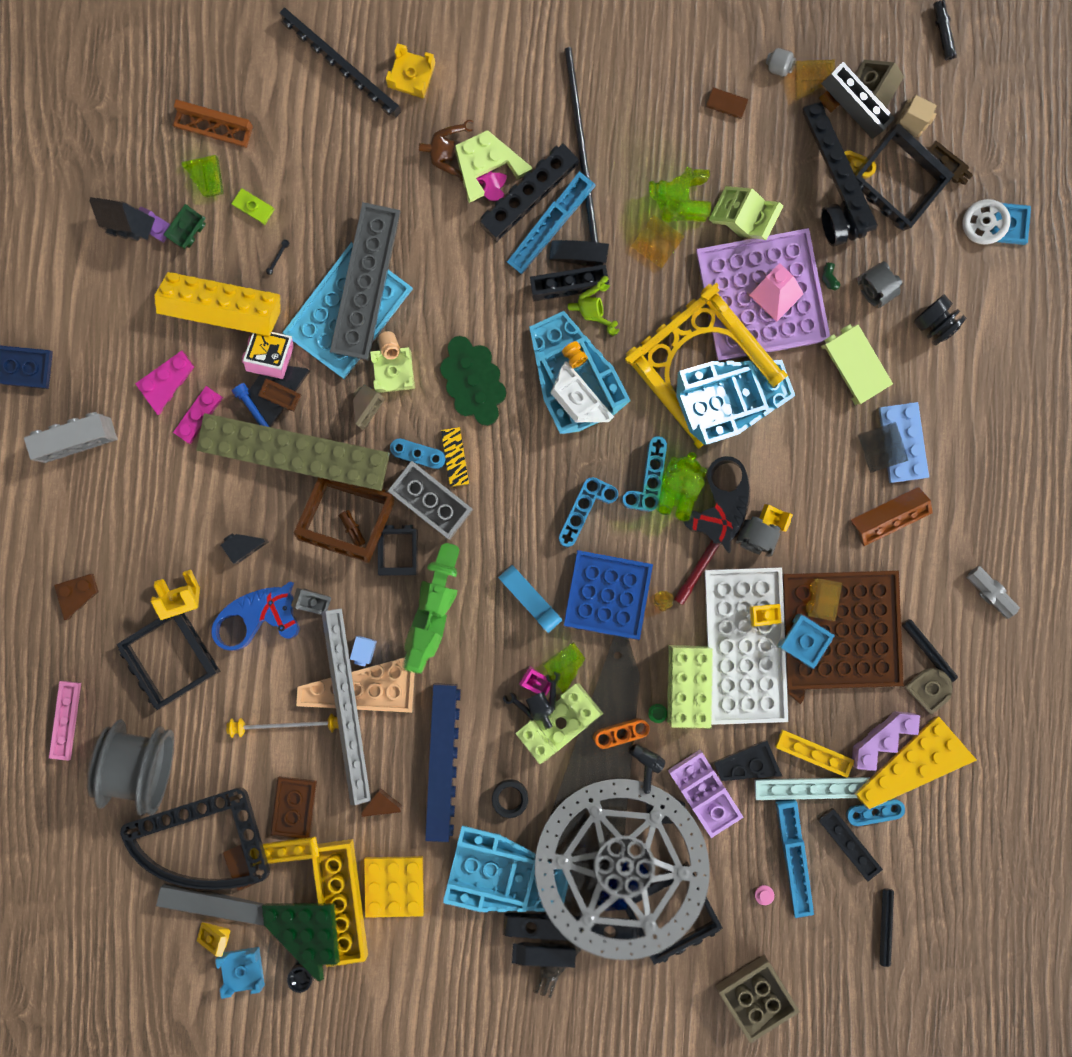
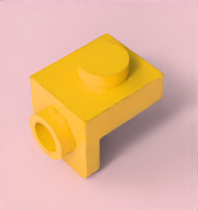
M764 504L759 518L763 520L762 523L776 525L781 528L780 531L786 532L791 523L792 514Z

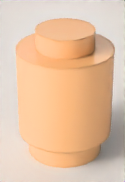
M390 331L381 333L377 338V343L382 355L387 359L396 358L399 355L400 346L395 334Z

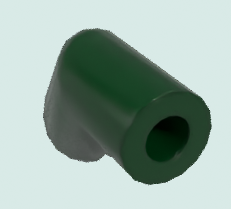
M826 262L822 281L828 289L838 290L840 282L833 275L835 264Z

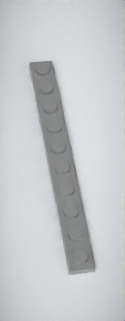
M335 609L321 613L350 805H357L371 801L343 613L342 609Z

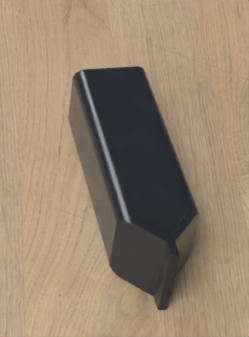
M513 943L512 964L575 968V944Z

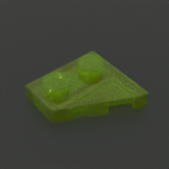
M211 155L181 162L183 168L187 170L190 178L198 186L199 191L204 197L224 194L218 156Z
M573 642L543 663L544 668L553 680L556 679L554 671L560 674V680L556 684L563 694L575 679L585 657Z

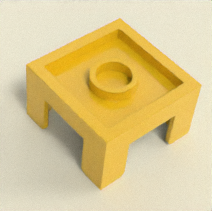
M397 43L394 52L396 60L392 72L388 71L386 76L388 88L424 99L435 66L434 54L425 52V57L409 53L405 45Z
M192 570L182 573L187 585L173 590H169L164 579L154 581V588L159 598L152 597L151 603L160 620L198 608L200 587Z

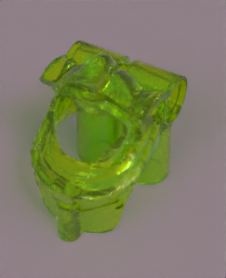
M686 167L684 173L681 176L675 177L671 182L664 180L658 183H654V181L649 182V195L657 201L661 209L660 217L664 222L671 223L674 220L706 222L707 217L710 216L711 202L690 200L689 187L706 183L710 177V170L694 169L692 171V168Z
M689 452L687 457L671 458L662 479L661 494L657 505V511L660 514H671L674 506L677 508L675 517L678 520L688 521L690 519L694 502L697 500L705 484L704 478L707 473V469L702 467L696 460L697 455L694 452Z

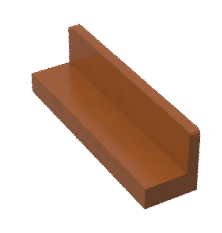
M917 487L851 519V522L859 532L860 542L866 546L932 514L931 500Z

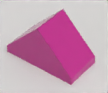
M531 666L528 667L519 682L521 686L537 694L544 692L547 695L550 690V682L547 680V676Z

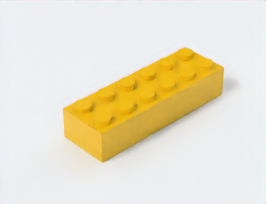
M167 272L154 295L156 314L270 336L281 313L280 294Z
M349 839L317 844L319 857L312 858L318 903H334L340 963L337 965L365 962L368 956L354 841Z

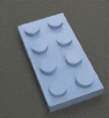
M918 402L878 408L889 483L929 478Z

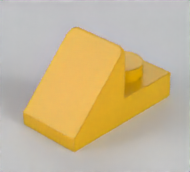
M780 604L749 606L751 626L782 623Z
M201 922L197 942L214 956H222L224 948L227 946L230 929Z

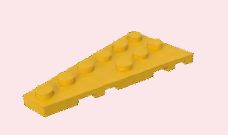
M935 716L919 732V735H915L854 794L867 809H871L968 765L977 759L939 716Z

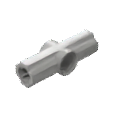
M980 566L972 569L966 576L980 591V596L987 603L993 605L1006 619L1014 616L1020 609L1006 594L1007 591L1004 586L998 581L993 580Z

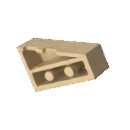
M915 95L907 100L895 125L900 124L914 138H919L922 132H925L928 125H931L935 119L936 113L934 111L937 105Z

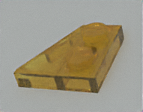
M835 59L796 61V100H800L823 87L821 83L835 70Z

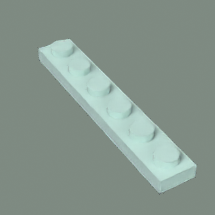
M870 777L754 779L755 799L857 798L854 793Z

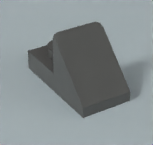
M297 588L291 607L322 615L321 612L328 610L331 597L308 589Z

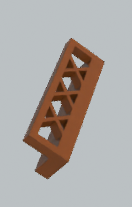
M175 100L174 108L177 110L173 124L175 128L247 148L253 128L248 119L181 100ZM182 114L190 116L192 122L186 125L180 124ZM203 120L208 121L210 125L205 130H201L197 126ZM222 125L226 126L229 132L218 135L215 129ZM239 130L246 132L243 141L236 140L233 134Z

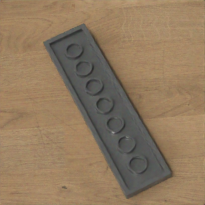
M362 202L331 344V353L369 361L401 211L398 209Z

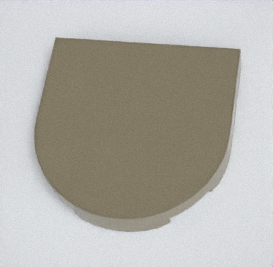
M934 668L919 672L904 685L931 715L949 701L953 690L949 676L945 672Z

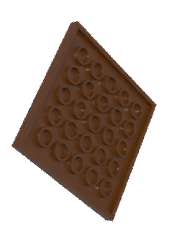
M899 570L782 574L785 637L794 625L792 621L796 614H802L835 635L814 669L786 652L788 690L904 686Z

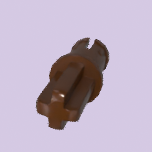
M350 510L340 513L338 516L346 529L345 533L349 534L354 545L363 546L365 540L358 528L359 524H356Z

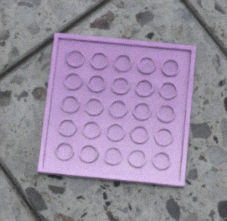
M809 228L770 235L767 240L748 239L696 250L703 289L710 283L712 286L717 283L719 285L720 291L718 294L767 353L822 343L830 336ZM780 263L794 276L803 295L776 322L749 295ZM715 315L713 327L727 329ZM712 333L718 362L747 357L733 339L724 334Z

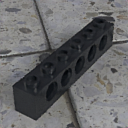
M564 143L559 147L555 146L550 151L549 157L541 159L536 164V169L532 173L530 171L526 173L522 178L523 181L518 186L515 184L508 191L509 194L504 199L500 198L495 203L493 210H488L482 215L481 227L496 243L578 166L579 159ZM556 162L561 166L558 169H554L551 167V164ZM543 175L547 180L540 182L537 180V177ZM530 188L533 190V193L526 195L523 191ZM516 201L520 205L517 208H512L509 204ZM503 214L506 218L503 221H498L496 216Z

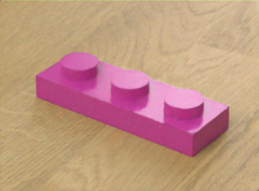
M205 386L173 433L191 444L201 430L204 413L211 415L223 397Z

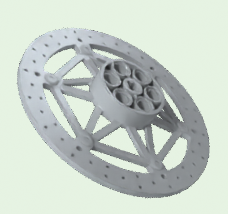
M611 779L596 782L576 791L565 799L544 826L535 857V878L538 894L548 917L555 927L568 940L581 949L597 956L616 960H632L651 956L678 941L697 919L706 899L710 877L709 857L705 840L697 823L687 809L670 794L651 785V792L645 794L643 788H641L644 782L630 779ZM628 798L647 803L653 809L650 814L602 809L600 801ZM586 808L590 814L589 818L563 855L556 854L557 844L564 829L579 812ZM606 816L644 819L645 822L629 836H622L606 819ZM664 816H667L673 822L685 842L690 861L689 867L682 866L661 822ZM594 822L600 847L598 852L571 856L590 825ZM601 822L614 835V838L607 842L604 841ZM650 826L645 844L636 839L639 834ZM656 828L674 862V866L653 858L649 850ZM612 843H617L620 846L618 854L611 852L610 846ZM632 845L639 847L640 853L638 856L631 854L630 847ZM594 859L593 870L573 864V862ZM601 860L608 861L609 869L607 871L600 869L599 862ZM626 862V867L628 868V871L625 870L621 872V866L619 864H623ZM641 863L648 866L649 870L646 875L641 874L639 871ZM655 865L672 873L654 876ZM554 869H562L582 912L579 921H576L568 912L559 896L555 883ZM570 870L591 876L597 881L588 908H586ZM610 878H614L618 882L615 890L608 887V880ZM673 879V883L653 914H651L647 893L648 886L652 882ZM630 880L636 881L638 885L635 892L628 889V882ZM688 881V890L681 907L674 917L659 929L655 922L680 882ZM604 890L610 895V898L594 910L600 892ZM642 894L644 914L634 903L632 897ZM618 898H623L639 918V921L601 918L599 914ZM594 923L643 928L645 936L636 939L617 940L593 933L591 928ZM579 928H583L582 933L579 932Z

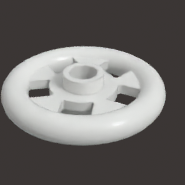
M985 199L972 204L967 209L963 217L962 226L966 236L973 242L992 244L1005 236L1010 227L1011 219L1009 211L1002 203L992 199ZM990 207V212L981 213V208ZM1000 212L1002 219L996 221L994 214ZM972 216H978L976 224L970 223ZM988 218L990 223L984 224L983 220ZM997 226L1000 230L993 235L990 230ZM977 228L985 231L982 236L975 234Z

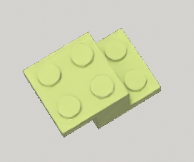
M725 186L709 220L713 224L727 225L739 237L767 240L783 205L780 202L765 201L752 188Z

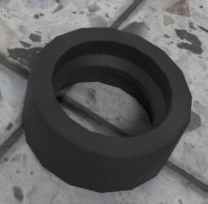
M513 779L498 783L493 791L492 805L499 815L506 818H514L521 815L527 808L528 792L522 783ZM508 787L517 789L522 798L520 805L513 810H507L499 803V794Z

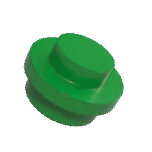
M654 704L648 710V716L654 723H662L667 718V709L662 704Z

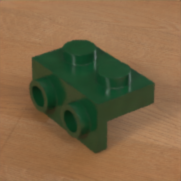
M184 204L163 236L182 249L190 248L195 241V238H193L197 231L200 233L205 227L206 223L204 220L206 217Z

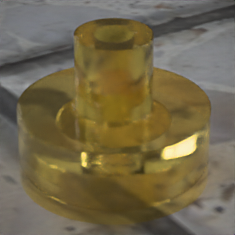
M666 591L657 592L654 596V605L660 611H666L673 606L674 596Z

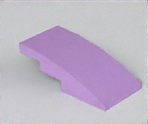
M698 750L668 770L711 838L743 818L701 750Z

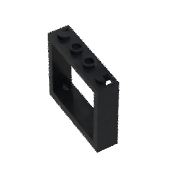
M900 124L895 125L887 132L854 173L867 201L875 204L880 209L881 214L889 217L894 221V225L903 231L912 228L954 176L947 167ZM891 139L937 180L907 218L861 177Z
M185 612L163 620L158 618L116 644L121 653L119 655L126 659L129 664V671L137 677L140 689L146 692L149 697V704L152 703L156 710L164 708L221 672ZM174 618L207 673L168 698L163 699L132 649L131 644Z
M688 861L682 864V866H690ZM669 879L650 883L647 888L648 897L668 887L674 880ZM642 894L632 897L635 904L642 900ZM707 897L704 906L712 921L681 937L663 951L649 956L654 965L661 962L665 963L668 961V957L674 954H682L685 952V948L691 945H699L704 938L708 936L713 937L715 933L723 929ZM620 898L628 917L638 920L626 901ZM638 927L639 938L645 936L643 928Z

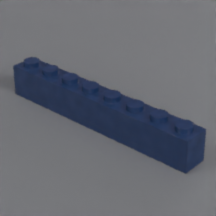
M434 683L425 841L449 842L450 836H454V825H451V817L455 816V805H452V797H456V786H453V778L457 777V766H454V759L458 757V747H455V739L459 737V728H455L456 720L460 718V708L456 707L457 701H460L461 689H457L458 684Z

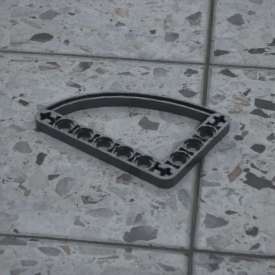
M241 787L126 823L120 830L123 843L133 859L147 872L172 884L195 889H230L262 882L270 874V868L247 791ZM237 793L242 794L240 802L238 799L233 801H230L229 799L230 797L236 796ZM218 797L223 798L225 801L223 808H219L216 805ZM200 803H204L207 807L204 814L198 811ZM181 809L188 811L189 816L187 819L180 817ZM231 809L250 875L224 879H204L178 874L164 868L148 857L136 839ZM241 810H245L248 813L246 821H242L239 818ZM165 814L171 818L169 825H165L162 822V817ZM146 820L151 821L153 824L151 831H147L144 828ZM136 827H138L139 831L133 832L132 834L127 833V830L133 829ZM246 829L253 831L254 837L252 840L245 838L244 833ZM252 848H256L259 851L257 859L250 856ZM260 860H261V862H262V863H260V864H258V865H257V864H256L255 866L253 865V863H256V862H258V861H260ZM259 869L264 871V874L261 876L256 874V871Z

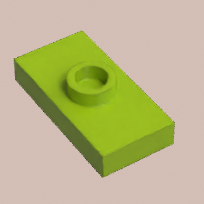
M242 188L232 202L234 207L264 225L275 210L274 207Z

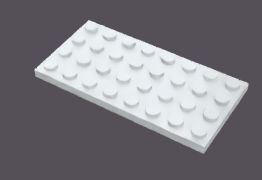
M782 568L704 570L707 646L713 649L711 725L788 722L786 652L777 647L779 641L782 638L785 639ZM780 604L782 623L751 626L749 606Z

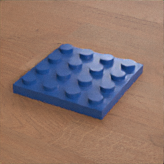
M577 550L564 626L640 640L653 564Z

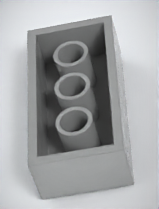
M97 412L86 414V418H73L67 420V424L61 426L60 424L49 426L48 430L45 431L36 430L30 432V436L24 437L30 460L47 463L118 440L111 418L103 414H97Z
M413 461L410 462L388 490V492L449 540L473 511L470 506Z

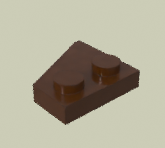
M88 574L54 585L64 620L72 618V615L77 610L81 609L89 599L99 592L94 574Z

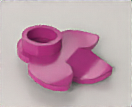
M490 171L476 178L479 184L484 186V196L488 200L498 201L500 198L505 197L501 190L507 179L505 174L492 173Z

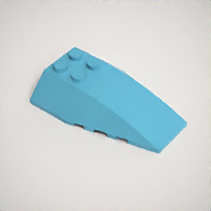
M564 311L529 327L543 399L560 434L579 432L599 423L575 422L550 393L561 366L566 361L569 363V359L564 357L562 350L574 341L580 344V350L586 353L588 359L584 364L573 369L610 413L615 415L630 402V398L614 367L594 347L588 337L580 331V328Z
M773 360L781 370L786 372L782 360ZM712 361L679 371L676 396L690 433L704 445H708L740 434L793 398L795 393L788 376L773 388L751 361Z
M462 825L443 903L478 912H546L536 885V853L502 835ZM554 869L556 887L564 904L569 884L562 869Z

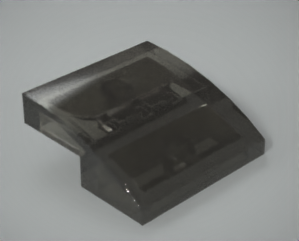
M896 422L858 435L870 473L908 461Z

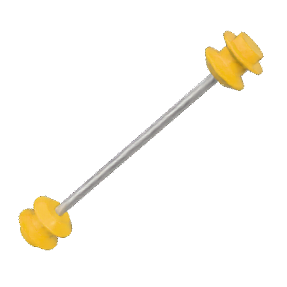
M331 713L328 721L245 725L242 718H239L238 722H234L233 718H231L230 722L226 725V731L233 738L235 734L242 737L245 729L328 725V729L333 733L334 729H339L337 717H334L333 713Z

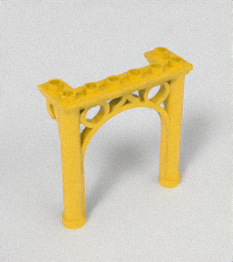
M711 283L708 284L700 293L701 297L697 301L695 299L691 300L686 305L687 309L683 313L678 311L670 318L672 320L671 323L667 326L665 324L661 325L656 330L657 334L654 337L648 336L641 342L642 347L639 346L636 349L634 346L626 353L627 357L625 358V362L636 370L693 439V444L697 449L701 448L704 444L690 433L669 377L672 359L685 342L704 333L724 334L739 345L773 388L788 376L784 370L778 367L718 294L720 291L719 285L717 283L713 286ZM701 313H708L711 316V322L708 327L701 328L696 325L695 319ZM715 315L727 329L713 327ZM692 317L691 325L695 331L692 332L691 329L683 331L678 328ZM671 333L674 335V342L671 345L674 347L672 351L667 345L659 344ZM679 335L685 336L679 341ZM660 348L665 349L668 353L667 361L655 363L652 360V354ZM649 352L647 360L644 356ZM653 367H665V381Z

